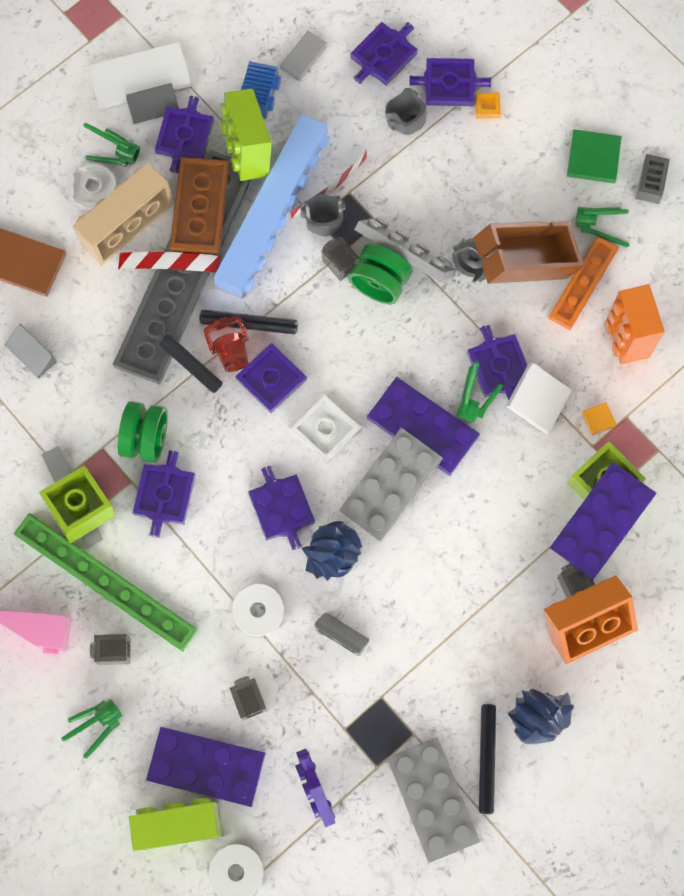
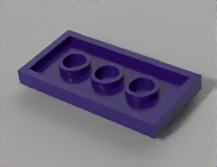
M398 377L393 380L367 415L369 421L392 437L396 435L400 428H403L443 458L437 468L449 476L452 475L480 436L479 432Z
M612 462L549 549L594 580L657 493Z
M160 727L146 781L252 807L266 753Z

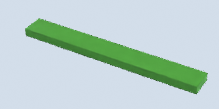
M28 513L13 533L23 542L180 651H184L198 631L197 628L73 543L70 544L65 537L30 513Z

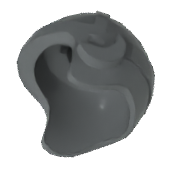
M405 88L398 96L387 103L385 116L389 128L393 131L396 130L402 134L411 135L420 130L426 123L427 108L424 102L417 96L419 94L417 91Z
M318 194L308 201H304V207L300 208L301 217L306 219L308 230L316 235L326 237L335 233L342 225L343 212L346 206L344 200H341L339 195L334 197Z
M463 238L457 245L452 247L454 249L452 253L454 265L462 274L474 277L472 280L474 283L477 281L482 282L486 279L481 264L484 258H479L474 238H469L468 240Z

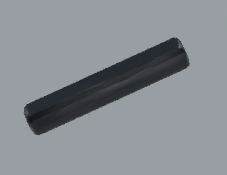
M166 335L160 341V347L209 391L216 393L220 389L223 382L171 335Z

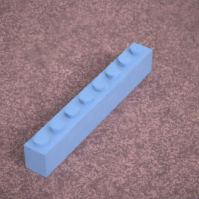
M303 114L300 115L214 276L217 288L243 299L246 292L249 293L253 288L255 282L253 278L257 271L260 272L263 269L266 261L264 257L267 251H271L274 248L277 240L275 236L278 230H283L285 227L288 211L295 208L298 201V192L306 187L310 170L316 168L321 149H325L329 143L330 136L328 135L326 124Z

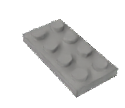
M369 218V220L359 221L354 229L378 245L399 254L409 264L438 282L451 278L456 270L450 266L451 262L442 256L436 258L429 253L430 249L420 243L415 245L410 242V237L399 230L396 232L388 228L389 224L380 218Z
M400 428L339 511L382 542L443 458L403 428Z
M438 737L387 757L428 863L480 842Z

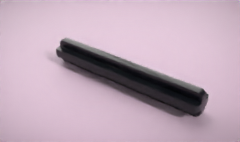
M201 310L199 316L200 323L204 325L285 334H296L298 331V321L294 319Z
M483 704L481 707L479 813L490 815L494 813L496 705Z

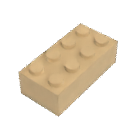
M149 163L137 168L127 181L118 184L108 197L99 200L89 213L80 216L76 220L73 229L81 246L102 266L174 205L169 184Z

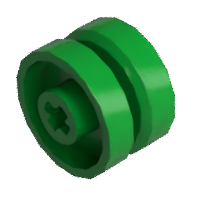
M375 244L365 245L358 258L359 263L354 265L348 276L349 282L355 289L372 300L383 304H395L403 291L401 286L406 285L413 272L411 265L399 254L388 248Z
M129 401L125 406L119 426L118 455L133 459L139 453L142 461L158 462L166 438L167 408L152 405L146 410L144 403Z

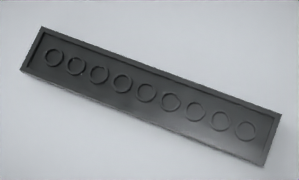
M210 150L207 159L229 160L230 162L221 250L252 179L240 181L238 172L233 171L231 157ZM169 240V242H168V244H167V246H166V248H165V251H164V252H178V253H193V252L170 251V248H169V246H170V240ZM156 269L113 362L114 368L161 385L173 357L160 347L159 343L168 334L180 342L210 272Z

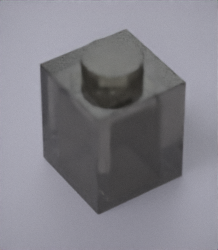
M341 236L335 241L333 239L328 241L321 250L322 261L340 282L349 276L354 265L359 263V256Z
M572 564L562 567V572L557 577L567 598L595 585L590 577Z
M127 634L94 635V642L90 643V658H94V662L98 665L130 664L131 637Z
M245 676L234 681L235 686L229 689L239 716L243 721L268 711L255 678L249 679V676Z

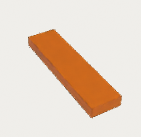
M598 236L595 238L582 260L584 267L573 275L548 319L568 330L572 329L619 247Z

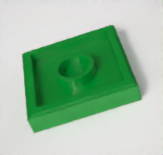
M574 129L567 177L615 184L622 136Z

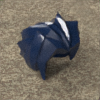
M335 521L319 526L318 530L311 536L310 546L301 548L308 558L305 571L312 573L316 579L323 576L328 581L331 577H343L352 570V565L358 562L362 544L354 529L345 525L343 521Z
M530 689L529 692L521 690L523 698L516 697V707L508 713L515 725L514 733L521 742L525 744H540L554 741L564 729L570 726L574 705L571 704L568 692L564 695L553 696L548 692L544 694L535 689Z

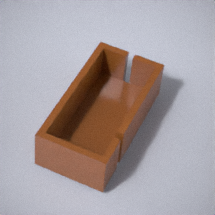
M552 221L551 223H490L473 237L479 258H484L481 264L488 284L562 280L569 278L584 267L569 221Z

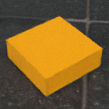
M500 92L475 94L476 119L500 118Z
M607 402L582 412L591 436L615 428L617 425Z

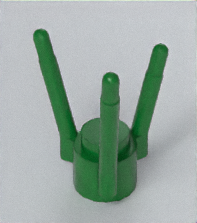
M88 123L83 124L85 128L116 144L115 155L119 156V159L86 155V160L119 164L127 167L128 163L134 164L140 153V146L129 142L108 128L104 132Z
M578 207L575 226L581 227V233H589L624 247L630 246L628 242L590 228L591 225L596 226L597 215L628 214V209H621L620 207Z
M475 361L474 365L468 369L462 399L456 416L474 423L477 417L483 419L485 411L503 387L502 384H498L481 408H479L480 402L470 399L479 367L478 361Z
M112 699L107 702L103 700L98 705L68 718V722L72 723L93 713L95 714L94 717L61 737V741L65 742L97 721L103 727L108 724L109 726L83 755L87 759L111 731L120 725L118 719L123 717Z

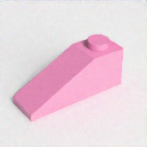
M0 610V624L36 647L43 649V654L59 655V651L67 652L71 619L67 616Z

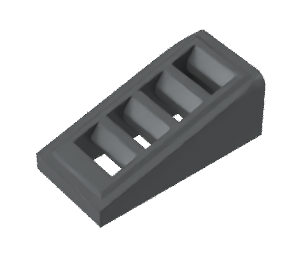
M650 154L645 155L635 199L660 204L670 159ZM649 162L663 165V167L649 165ZM648 170L660 172L661 175L649 173ZM646 177L659 180V182L646 180ZM645 185L657 187L658 189L647 188Z

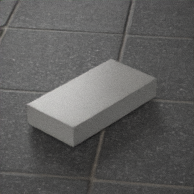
M307 30L281 63V70L301 81L326 49L327 42Z

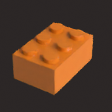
M650 284L619 291L605 320L606 332L611 334L613 339L612 351L614 356L619 358L620 365L650 358L665 333Z
M617 575L607 580H602L598 584L579 591L560 602L553 603L544 609L551 642L565 664L638 631L632 595Z

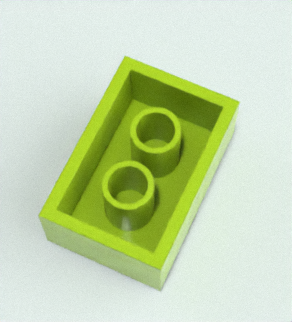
M253 88L224 92V103L220 104L223 121H220V130L222 136L226 135L227 138L225 140L227 152L232 153L231 163L233 171L238 172L240 181L268 177L271 140Z
M200 798L191 800L192 805L184 807V803L177 802L163 805L164 810L157 811L156 808L152 807L136 809V815L129 816L133 851L223 837L218 803L211 802V798Z

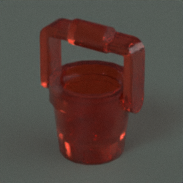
M239 315L227 316L214 321V324L206 326L203 331L210 353L212 355L217 353L225 372H236L249 364L245 341H249V336L243 319ZM236 322L239 323L242 333H229L212 342L211 332L219 331Z

